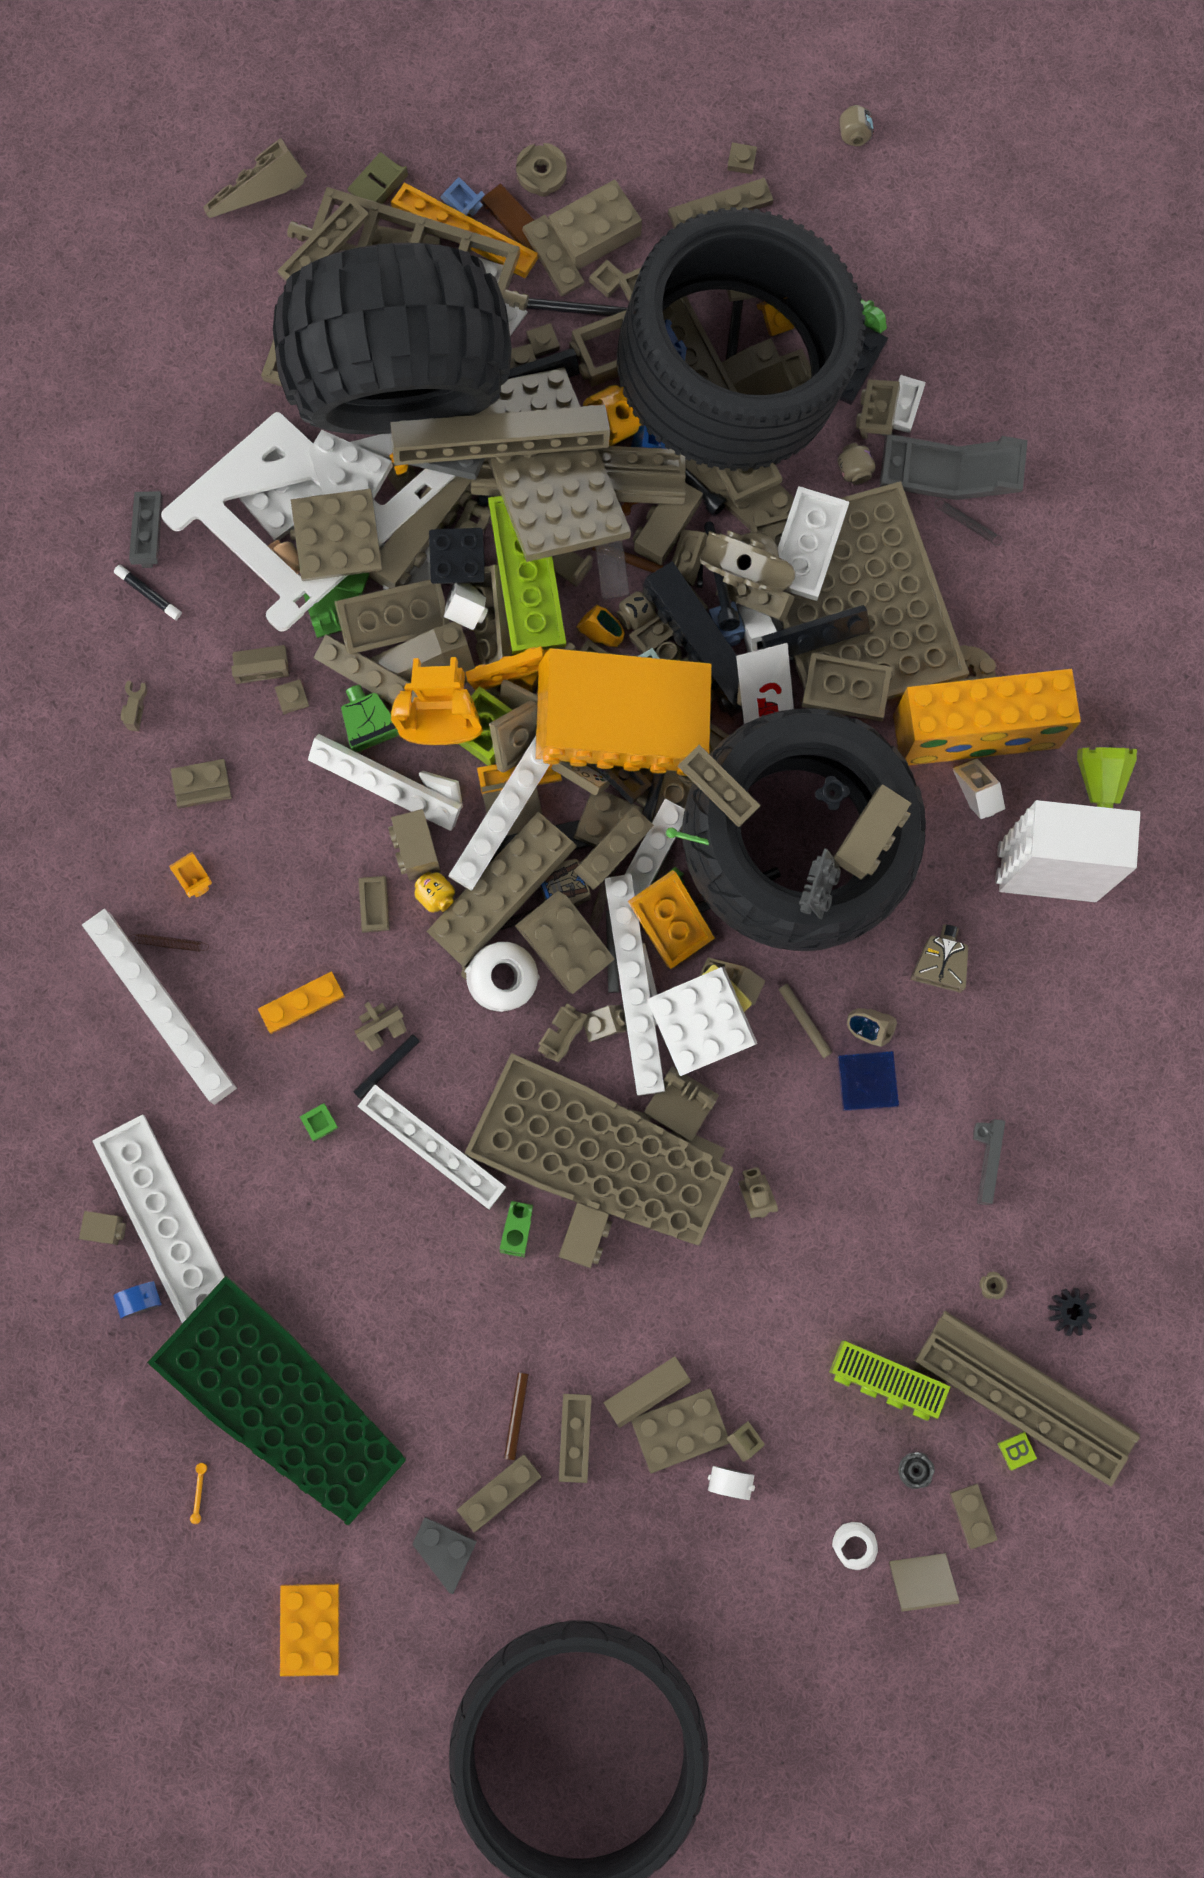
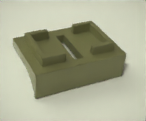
M380 152L347 188L348 192L352 195L383 204L408 176L407 167L397 165ZM372 175L373 177H375L377 180L383 183L386 186V188L384 189L382 186H380L378 183L372 180L369 176Z

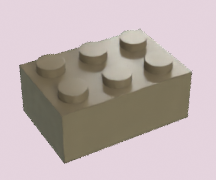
M615 179L548 216L549 222L577 270L641 236L642 219Z
M559 891L554 893L516 925V928L561 986L571 994H574L615 959L570 899Z

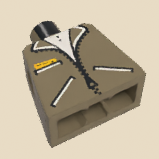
M944 924L940 938L930 936L927 939L910 980L959 993L966 988L968 945L956 942L959 931L958 927Z

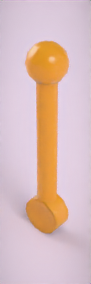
M199 1463L195 1468L198 1478L194 1512L190 1516L192 1524H198L201 1521L199 1510L203 1476L207 1472V1465L205 1463Z

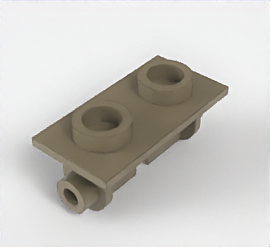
M569 1004L561 1007L552 1021V1024L559 1028L558 1031L555 1032L548 1028L538 1044L540 1046L538 1051L545 1055L544 1057L559 1063L561 1058L567 1054L569 1045L575 1035L582 1030L583 1022L587 1015L575 1011L576 1009Z

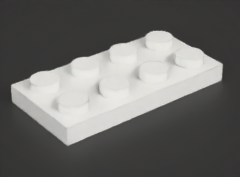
M798 486L778 546L779 558L790 563L794 571H796L794 582L784 591L815 601L818 600L849 501Z

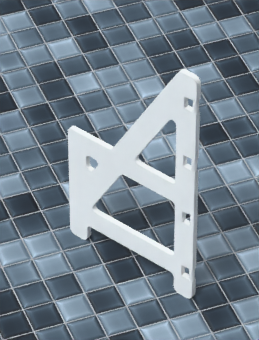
M276 412L162 511L161 515L163 521L174 531L183 530L195 519L203 522L280 596V599L267 610L266 617L269 623L278 631H286L346 576L302 581L301 576L296 574L224 506L228 500L307 480H313L320 487L309 453L313 443L281 413ZM380 434L351 442L389 460V455L393 453L391 434ZM274 449H279L285 454V457L272 462L263 461ZM425 468L385 505H380L373 499L379 546L388 540L395 530L456 476ZM425 485L432 488L421 499L416 495ZM306 593L310 599L299 608L295 602Z

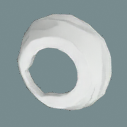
M859 1522L843 1524L834 1535L832 1547L845 1567L861 1570L868 1568L875 1561L878 1553L875 1534L864 1524ZM853 1536L862 1538L867 1545L865 1555L859 1559L848 1560L841 1550L846 1540Z

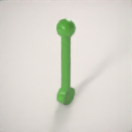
M673 827L666 830V835L669 838L679 837L709 845L708 839L678 832Z

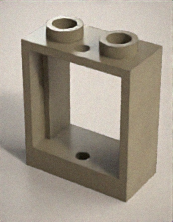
M626 311L572 331V341L569 342L570 349L573 348L581 362L579 365L581 376L584 380L588 379L591 387L619 377L617 372L618 366L616 360L595 368L584 341L621 328Z

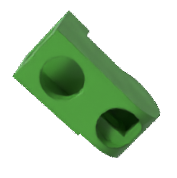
M511 1201L499 1249L500 1253L525 1258L533 1205Z

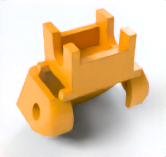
M451 657L450 666L421 667L420 659L413 658L411 683L405 684V691H400L391 710V721L401 738L416 744L449 745L471 741L481 735L483 728L468 690L464 689L465 672L462 668H458L456 657ZM412 691L417 695V697H414L413 702H411Z

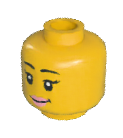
M427 872L416 881L415 898L429 912L434 913L440 910L444 912L454 902L455 888L439 872Z

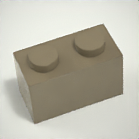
M577 1203L559 1258L590 1269L592 1263L598 1265L603 1248L598 1247L601 1237H608L612 1222L607 1220L609 1214Z

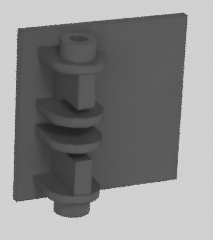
M824 849L822 857L817 856L816 861L812 862L809 876L812 877H807V881L813 885H805L804 889L807 891H803L799 902L801 912L811 914L813 911L819 919L823 918L824 912H828L831 906L832 896L830 893L833 884L836 885L838 883L841 873L838 863L827 849Z

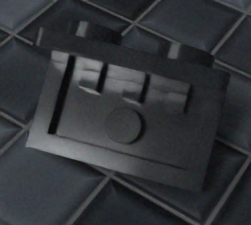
M482 528L429 530L430 578L432 584L481 583L485 581L484 565H486Z

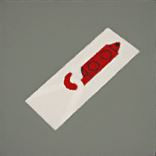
M787 643L736 656L744 724L761 716L794 709Z

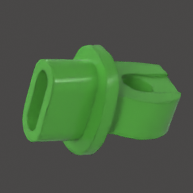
M861 299V304L864 305V325L881 334L887 329L884 312L875 307L873 301L869 300L866 302Z

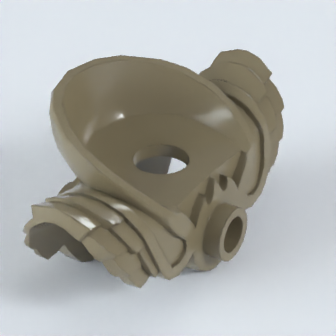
M728 530L727 535L709 531L706 544L700 554L701 564L706 565L705 567L724 576L723 582L736 587L741 582L760 590L782 592L789 588L795 579L796 571H794L793 566L779 558L777 545L772 538L764 533L751 532L740 535ZM747 554L751 558V566L747 570H741L738 561L742 555Z

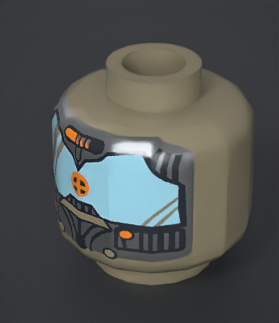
M860 105L848 107L841 114L839 119L841 138L846 144L861 146L872 138L874 134L872 114L868 109Z

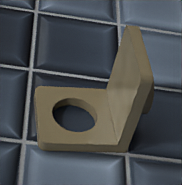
M572 551L556 555L553 558L554 571L576 587L592 568L593 557L590 555L584 560Z

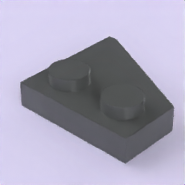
M425 1517L412 1545L447 1591L453 1594L477 1541Z

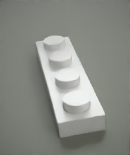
M667 799L662 803L652 822L654 826L645 835L625 875L632 874L635 896L652 884L676 837H667L666 830L673 827L680 832L682 828L685 809Z

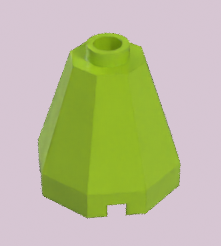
M1097 747L1096 750H1089V748L1078 749L1077 761L1090 803H1097V807L1113 808L1114 804L1121 803L1137 760V749Z

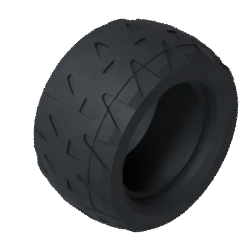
M815 708L783 710L761 716L744 724L720 742L710 754L746 792L753 784L766 776L781 771L801 770L815 773L825 778L834 776L844 786L848 787L850 792L849 798L855 805L859 816L875 791L882 784L911 802L907 812L911 813L902 828L897 826L892 833L896 838L887 851L882 849L877 859L881 862L872 875L867 873L862 879L853 875L846 885L831 890V906L828 912H824L823 918L819 919L813 911L811 914L800 911L801 906L799 902L803 892H797L778 885L757 868L745 848L741 827H738L693 782L689 790L683 815L682 833L708 839L709 845L682 839L686 862L692 879L705 902L731 928L758 943L773 948L792 951L823 950L845 944L867 933L885 920L907 895L916 878L923 856L926 837L925 808L920 788L916 785L907 761L895 746H890L885 738L874 728L858 719H851L830 710Z

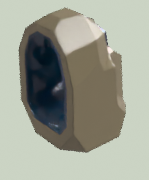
M857 1008L852 1010L847 1017L848 1029L855 1037L880 1047L890 1042L897 1025L896 1018L873 1009Z

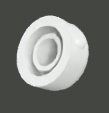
M497 942L483 947L471 959L468 967L465 969L467 985L473 998L481 1006L500 1012L513 1010L527 1003L536 990L537 982L540 979L536 963L531 954L523 947L511 942ZM500 963L508 965L514 972V982L506 990L497 988L491 980L492 969Z

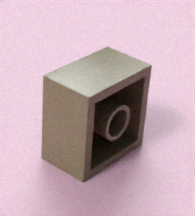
M423 809L391 817L393 826L388 827L394 848L400 849V852L395 853L401 874L407 873L410 881L420 878L427 872H441Z

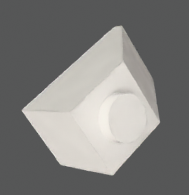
M454 583L447 596L444 617L474 630L477 622L482 624L488 611L485 608L486 597L470 583Z
M978 759L953 768V772L970 808L980 819L993 816L995 813L1005 810L1000 782Z

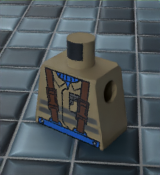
M577 859L563 861L539 886L545 901L557 891L566 895L575 907L591 899L589 885L574 872V869L579 865Z

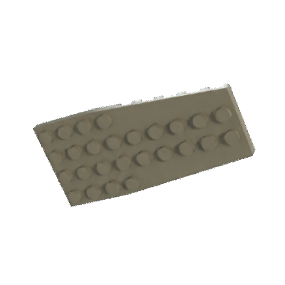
M511 1053L464 1153L466 1156L543 1191L697 1246L701 1245L734 1171L732 1166L701 1151L683 1139L643 1119L641 1116L625 1109L587 1086Z

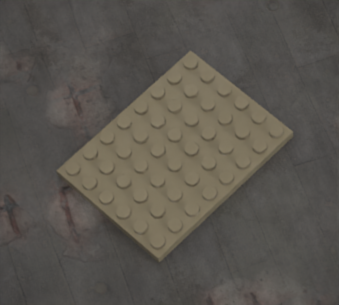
M901 481L839 498L849 501V506L818 600L815 601L786 592L795 598L785 621H781L784 630L864 605L868 611L870 633L793 656L804 691L812 653L892 667L887 700L903 696L907 687L948 683L968 677L967 665ZM789 513L750 523V533L766 534L773 539L778 548Z

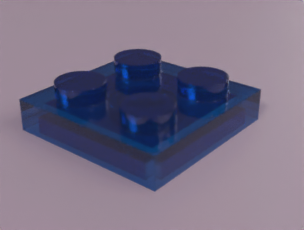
M893 1051L837 1056L843 1112L899 1107Z

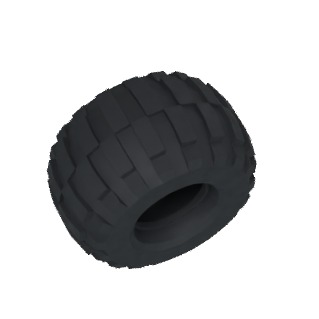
M390 243L364 246L334 253L320 258L291 274L286 280V285H284V292L278 297L277 304H275L273 337L278 377L290 405L297 404L302 420L318 428L347 434H391L390 422L476 415L500 398L501 385H504L508 380L512 347L507 308L499 285L491 273L486 274L483 262L478 257L472 256L469 252L427 243Z

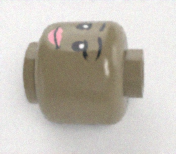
M857 443L845 446L843 453L837 459L844 480L852 482L853 485H859L870 480L872 473L876 469L869 448L864 445L858 446Z

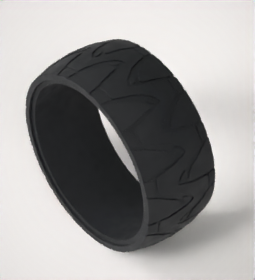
M573 1620L544 1625L526 1632L501 1648L485 1663L467 1688L454 1719L449 1746L451 1787L462 1823L480 1852L491 1864L509 1878L650 1877L654 1871H658L674 1856L693 1828L696 1821L695 1817L699 1814L704 1799L709 1768L708 1738L704 1719L698 1701L681 1672L662 1652L640 1636L623 1628L596 1621ZM561 1653H597L616 1658L633 1666L654 1682L672 1705L682 1727L684 1744L682 1769L677 1788L665 1812L635 1842L610 1854L592 1858L554 1856L537 1850L518 1839L501 1823L490 1808L482 1792L475 1766L474 1746L476 1727L483 1711L494 1694L510 1677L524 1667L543 1658Z

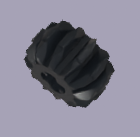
M1073 1288L1071 1294L1068 1289H1062V1297L1059 1295L1052 1296L1057 1306L1048 1305V1310L1055 1311V1315L1048 1317L1049 1321L1058 1320L1059 1322L1055 1325L1054 1329L1061 1331L1064 1328L1065 1336H1071L1073 1330L1077 1336L1083 1335V1328L1087 1330L1092 1328L1091 1323L1087 1320L1097 1318V1315L1089 1313V1309H1094L1096 1305L1095 1303L1086 1304L1090 1295L1084 1293L1080 1296L1078 1288ZM1074 1305L1073 1310H1077V1316H1072L1070 1319L1071 1314H1067V1308H1072Z

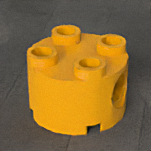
M612 385L586 398L583 402V406H606L610 427L609 446H613L634 435L638 431L639 426H641L639 423L640 419L634 416L633 408H629L628 400L623 395L624 387L620 388L617 385Z

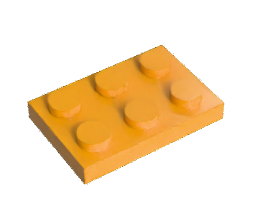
M673 870L628 901L666 966L670 969L715 939L679 876Z
M339 1584L281 1585L280 1676L339 1675Z

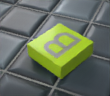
M1021 1432L998 1443L1007 1466L1011 1471L1037 1459L1025 1432Z

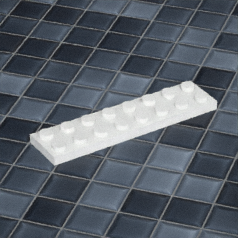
M141 1115L93 1140V1143L183 1323L225 1276L145 1115Z

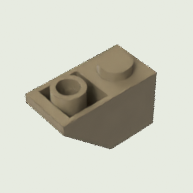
M707 958L699 976H702L714 964L719 968L724 966L729 979L752 1002V1005H755L765 983L763 978L747 967Z

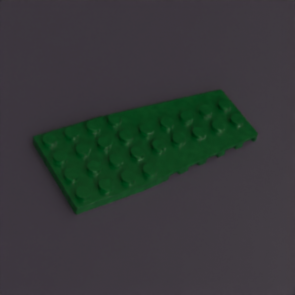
M227 1275L147 1362L210 1421L236 1441L248 1447L253 1454L274 1467L279 1474L291 1480L300 1490L321 1503L322 1507L334 1513L346 1525L351 1524L406 1461V1457L295 1337Z

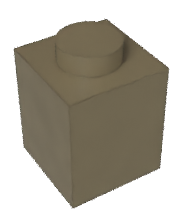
M84 1211L79 1239L118 1245L119 1240L124 1238L126 1223H122L123 1217Z

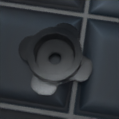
M829 776L825 779L823 787L816 790L815 797L828 804L830 810H837L842 799L847 798L850 792L849 788L844 786L834 776ZM830 791H834L835 795H830Z

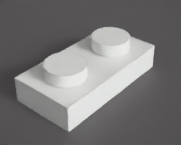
M900 375L898 381L900 382V392L893 429L910 433L926 382Z

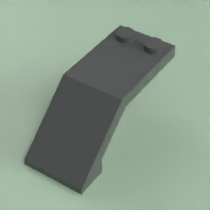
M886 435L879 487L901 481L905 492L953 500L1022 492L1028 440L1001 436L998 441L953 446L897 435Z

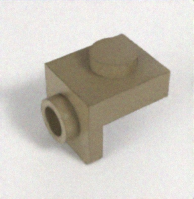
M610 1005L586 1014L587 1017L583 1022L589 1042H595L616 1033L627 1032L625 1011L621 1005Z

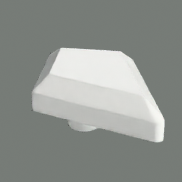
M426 771L419 773L425 787L462 804L459 781Z

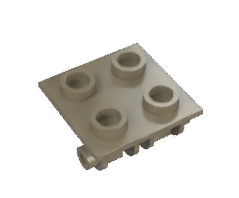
M672 1066L664 1079L665 1092L655 1093L644 1113L691 1142L719 1095L686 1074L680 1076L678 1070Z

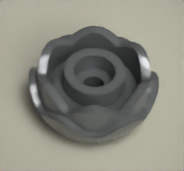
M920 1452L909 1453L904 1456L898 1468L900 1479L907 1487L912 1489L927 1487L931 1483L935 1471L930 1459ZM914 1468H918V1473H914Z

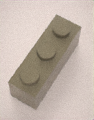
M685 483L686 494L684 504L653 505L647 514L646 519L648 522L645 527L642 528L640 526L633 537L635 542L634 551L654 563L663 565L680 538L682 529L685 530L702 503L703 493Z
M882 784L875 791L834 856L838 865L860 879L867 875V873L872 875L881 862L877 859L882 849L887 851L896 838L892 833L897 826L902 828L911 813L907 812L911 802Z
M633 807L574 869V872L592 889H595L654 825Z

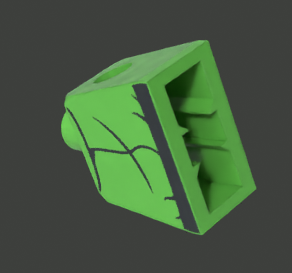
M355 685L346 690L350 703L343 705L341 710L349 744L353 751L358 753L399 736L398 730L391 721V714L377 693L365 696L361 685Z

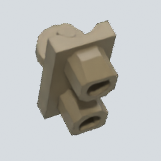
M367 1002L364 1005L368 1012L362 1014L359 1018L362 1023L370 1019L373 1020L354 1031L359 1041H363L371 1051H374L384 1044L378 1034L380 1030L388 1027L394 1038L406 1032L402 1020L404 1016L398 1006L377 1016L386 1010L383 1003L372 1008L371 1004Z
M757 1167L743 1171L744 1180L738 1181V1185L750 1217L764 1218L769 1212H777V1203L765 1174L761 1175Z

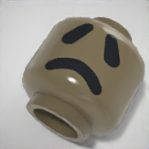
M636 591L619 603L617 615L626 629L629 630L631 628L635 631L656 617L655 609L657 607L653 601L649 602L644 593Z

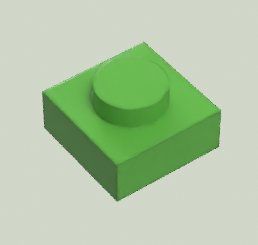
M325 1103L300 1116L314 1142L338 1129Z

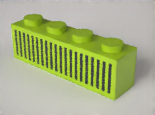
M841 1341L829 1373L835 1375L834 1381L848 1387L851 1382L861 1386V1393L876 1398L877 1394L887 1397V1404L901 1410L904 1405L914 1409L912 1415L929 1421L930 1417L939 1418L950 1390V1386L847 1341Z

